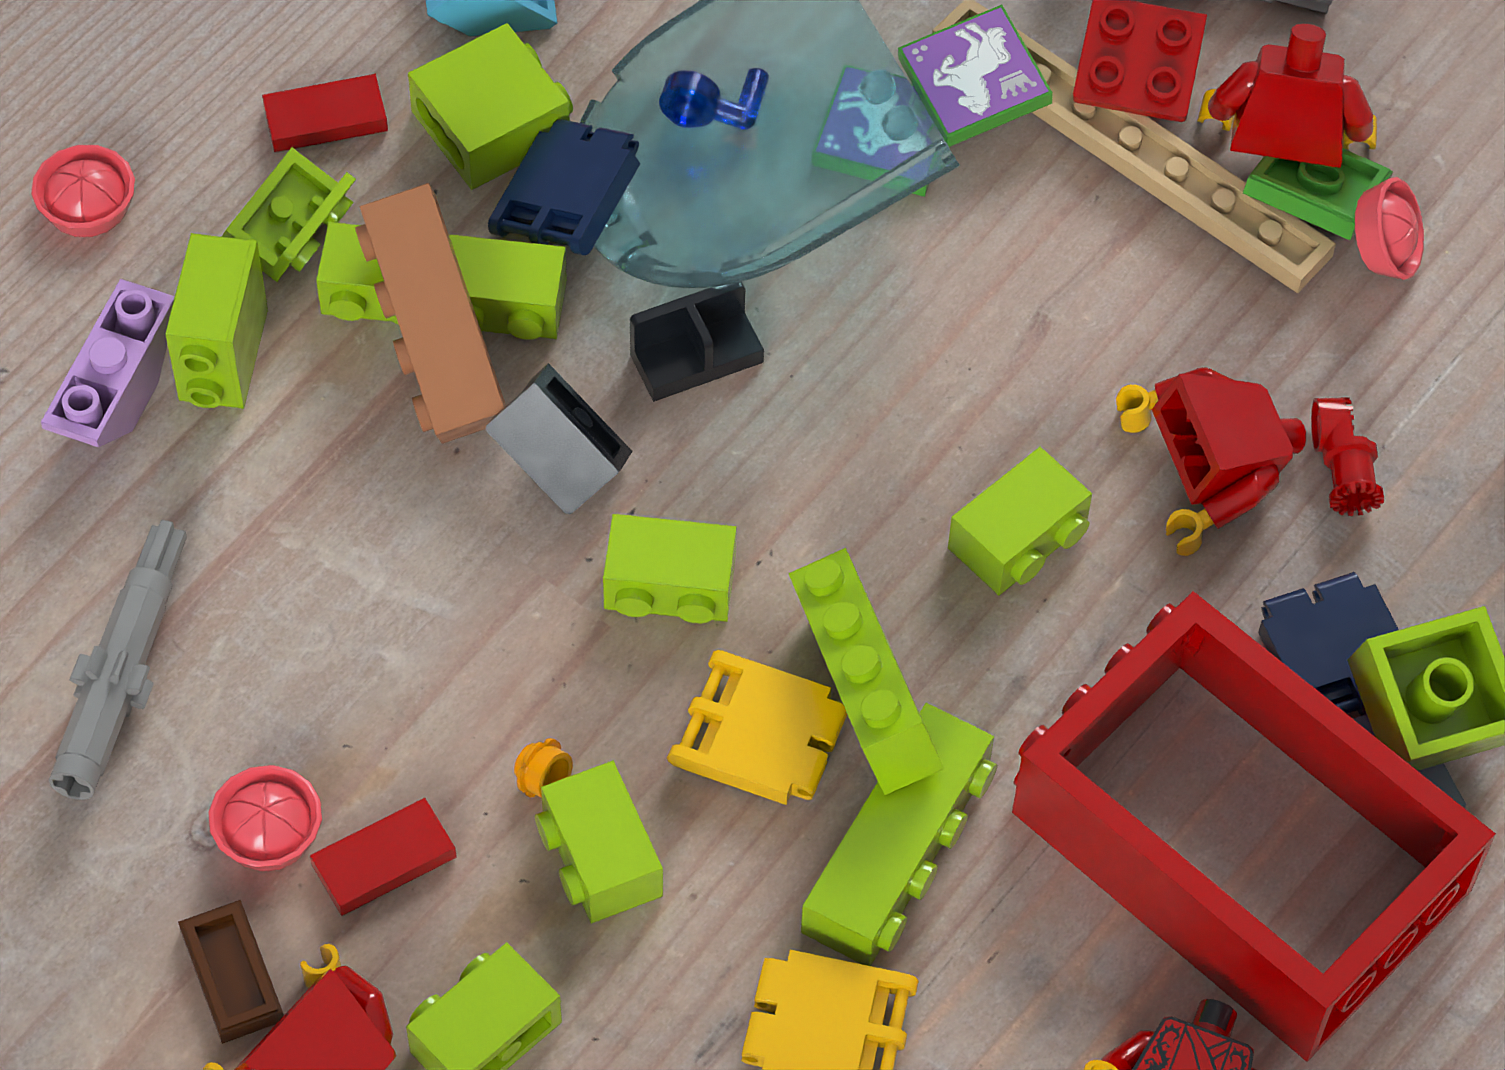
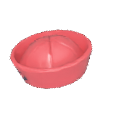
M75 145L57 151L42 162L33 177L31 194L37 209L59 231L74 237H93L110 231L121 222L134 194L135 177L129 163L116 151L99 145Z
M1393 177L1363 192L1358 200L1355 211V234L1362 260L1369 270L1379 275L1402 280L1412 278L1421 264L1424 251V229L1421 211L1415 194L1405 181L1398 177Z
M275 765L250 767L230 777L215 793L209 809L210 833L219 849L242 866L262 872L280 870L297 862L315 840L322 821L321 801L312 784L294 770Z

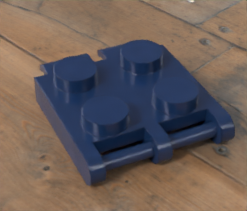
M563 119L556 120L549 133L539 131L488 220L489 232L492 235L501 237L507 236L509 232L527 236L530 242L535 244L548 245L549 242L567 245L570 246V250L575 254L588 255L641 164L635 157L639 148V141L632 140L634 138L632 133L602 127L592 132V125Z
M1352 572L1315 584V590L1312 591L1316 602L1314 604L1304 588L1263 601L1265 607H1261L1264 620H1261L1258 633L1266 649L1346 714L1358 711L1361 716L1367 714L1347 659L1367 639L1399 630L1376 584L1363 587L1358 575Z

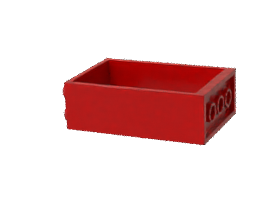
M1192 591L1177 607L1171 603L1165 605L1151 620L1146 630L1147 635L1135 647L1129 643L1123 645L1107 663L1104 670L1105 675L1092 688L1087 684L1080 686L1063 706V715L1049 729L1044 725H1040L1025 739L1018 752L1021 756L1019 772L1013 781V784L1016 786L1012 813L1308 1062L1472 891L1496 833L1197 593ZM1179 668L1425 867L1324 973L1320 972L1077 769L1102 742Z

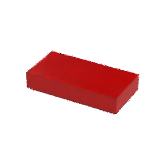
M376 74L262 95L274 152L290 150L291 147L296 149L388 131L387 117Z
M426 798L310 855L312 867L341 916L457 858L454 844Z

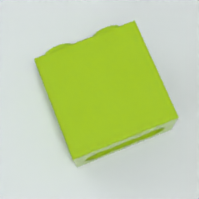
M508 23L408 72L412 113L471 190L520 166L539 131L549 133L556 120L570 121L569 114L573 113V104L566 89L561 83H554L543 69L533 47L528 43L524 44Z
M195 233L190 235L165 333L179 401L190 402L202 408H215L217 406L245 408L268 312L257 241Z

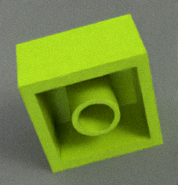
M1485 606L1369 638L1347 659L1375 737L1417 771L1505 745V657Z

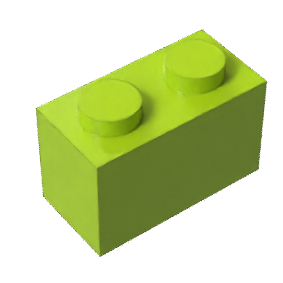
M1040 446L951 517L948 549L1000 596L1016 582L1023 585L1033 579L1043 567L1046 558L1060 546L1068 549L1083 537L1090 524L1088 515L1092 493Z
M612 514L603 575L604 609L617 610L619 613L630 617L657 614L676 616L684 621L698 624L707 623L711 620L728 622L736 559L737 526Z
M614 760L541 787L543 812L535 814L540 837L548 851L558 849L565 864V867L559 869V876L566 896L572 906L582 903L591 924L663 897V867Z
M506 942L492 955L483 953L473 959L461 973L460 981L443 996L440 997L435 994L424 1000L412 1013L406 1030L410 1053L426 1070H507L562 1023L561 998Z

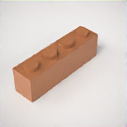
M429 183L359 206L365 224L355 227L356 234L366 261L374 259L378 261L384 281L374 284L375 291L385 318L396 315L403 337L393 340V345L404 375L415 372L422 394L412 397V402L423 432L434 429L435 435L444 444L485 430L490 420L506 407V403L433 189Z

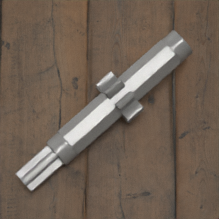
M161 520L159 526H151L137 565L129 572L125 585L120 590L99 646H94L91 656L79 654L69 680L77 684L73 695L78 700L56 754V762L49 778L51 787L66 797L85 800L93 796L98 781L104 774L124 718L129 717L132 707L144 709L154 683L146 679L150 667L145 665L165 613V605L172 589L171 578L187 539L186 532L174 529L173 522Z

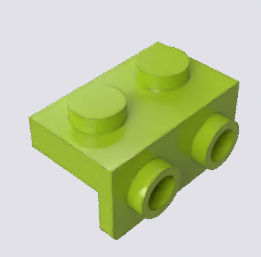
M291 147L221 237L257 241L262 271L278 282L290 265L300 272L314 255L321 243L315 240L313 236L323 223L328 227V222L339 223L354 203L345 194L356 178L346 172L341 180L337 182Z

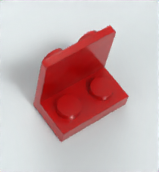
M1092 0L1073 91V101L1079 104L1170 121H1186L1207 14L1131 0Z

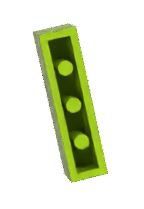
M328 222L316 280L321 314L334 315L339 319L347 321L362 318L390 321L398 324L396 315L385 318L374 284L384 281L377 259L367 262L355 230V227L360 225ZM449 234L481 331L511 334L526 340L538 337L557 339L567 282L566 249L564 246Z
M843 548L788 573L862 750L884 795L943 770L942 762L847 549Z
M927 702L920 711V715L944 769L887 795H884L879 782H877L802 906V934L863 965L871 966L881 948L888 952L893 950L907 922V917L902 915L905 907L912 896L922 900L927 893L938 869V865L932 863L942 845L952 849L956 844L968 818V814L962 811L972 795L980 799L984 796L995 776L998 766L990 761L994 741L993 735Z

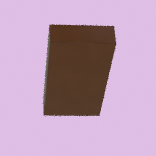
M241 900L178 922L180 932L222 1044L273 1026L284 1016Z

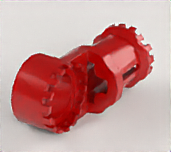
M1350 397L1314 398L1311 409L1312 442L1315 452L1323 453L1324 464L1331 469L1334 489L1329 494L1330 508H1333V511H1339V514L1342 516L1346 512L1348 516H1353L1354 511H1358V516L1363 515L1364 509L1369 513L1372 511L1371 507L1375 509L1380 508V504L1384 503L1383 488L1376 484L1373 463L1378 458L1377 444L1370 441L1367 437L1354 436V425H1352L1354 415H1351L1350 412L1353 411V406H1346V404L1352 403Z

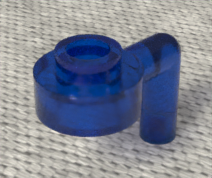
M749 69L738 103L721 98L719 87L709 77L695 71H677L666 78L659 98V106L668 119L683 128L703 127L716 120L742 130H748L756 123L770 77L763 69Z

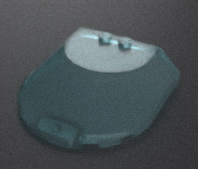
M700 0L664 23L632 48L612 69V73L618 79L617 82L612 86L601 103L593 99L590 100L580 120V123L592 125V132L602 127L634 134L632 140L639 141V148L635 157L641 164L594 248L604 259L619 270L643 281L668 287H717L742 282L777 270L803 257L960 166L859 0Z

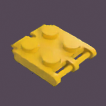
M722 650L713 651L708 662V666L712 671L701 696L694 697L689 705L688 713L692 717L680 744L672 745L667 756L668 762L677 768L787 805L790 795L812 800L828 763V754L824 751H833L847 717L844 705L830 699L831 687ZM723 675L728 676L729 679L719 702L712 701ZM702 723H708L709 725L698 750L692 749Z
M791 949L787 961L764 958L754 999V1007L762 1011L775 1013V1015L751 1012L741 1061L749 1065L762 1067V1070H873L879 1047L884 1048L879 1070H893L897 1051L903 1050L906 1044L907 1033L902 1030L908 998L916 995L919 980L915 976ZM889 994H894L895 1000L889 1026L883 1025L888 998Z

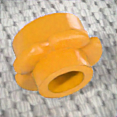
M553 738L546 739L544 743H531L523 748L515 762L514 773L517 777V787L530 798L535 797V795L542 798V786L571 776L573 761L568 753L561 750L559 741Z

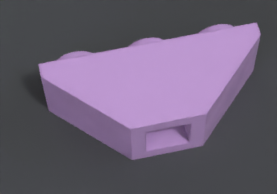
M120 279L41 420L42 429L98 448L132 432L159 382L167 348L165 333L175 296Z

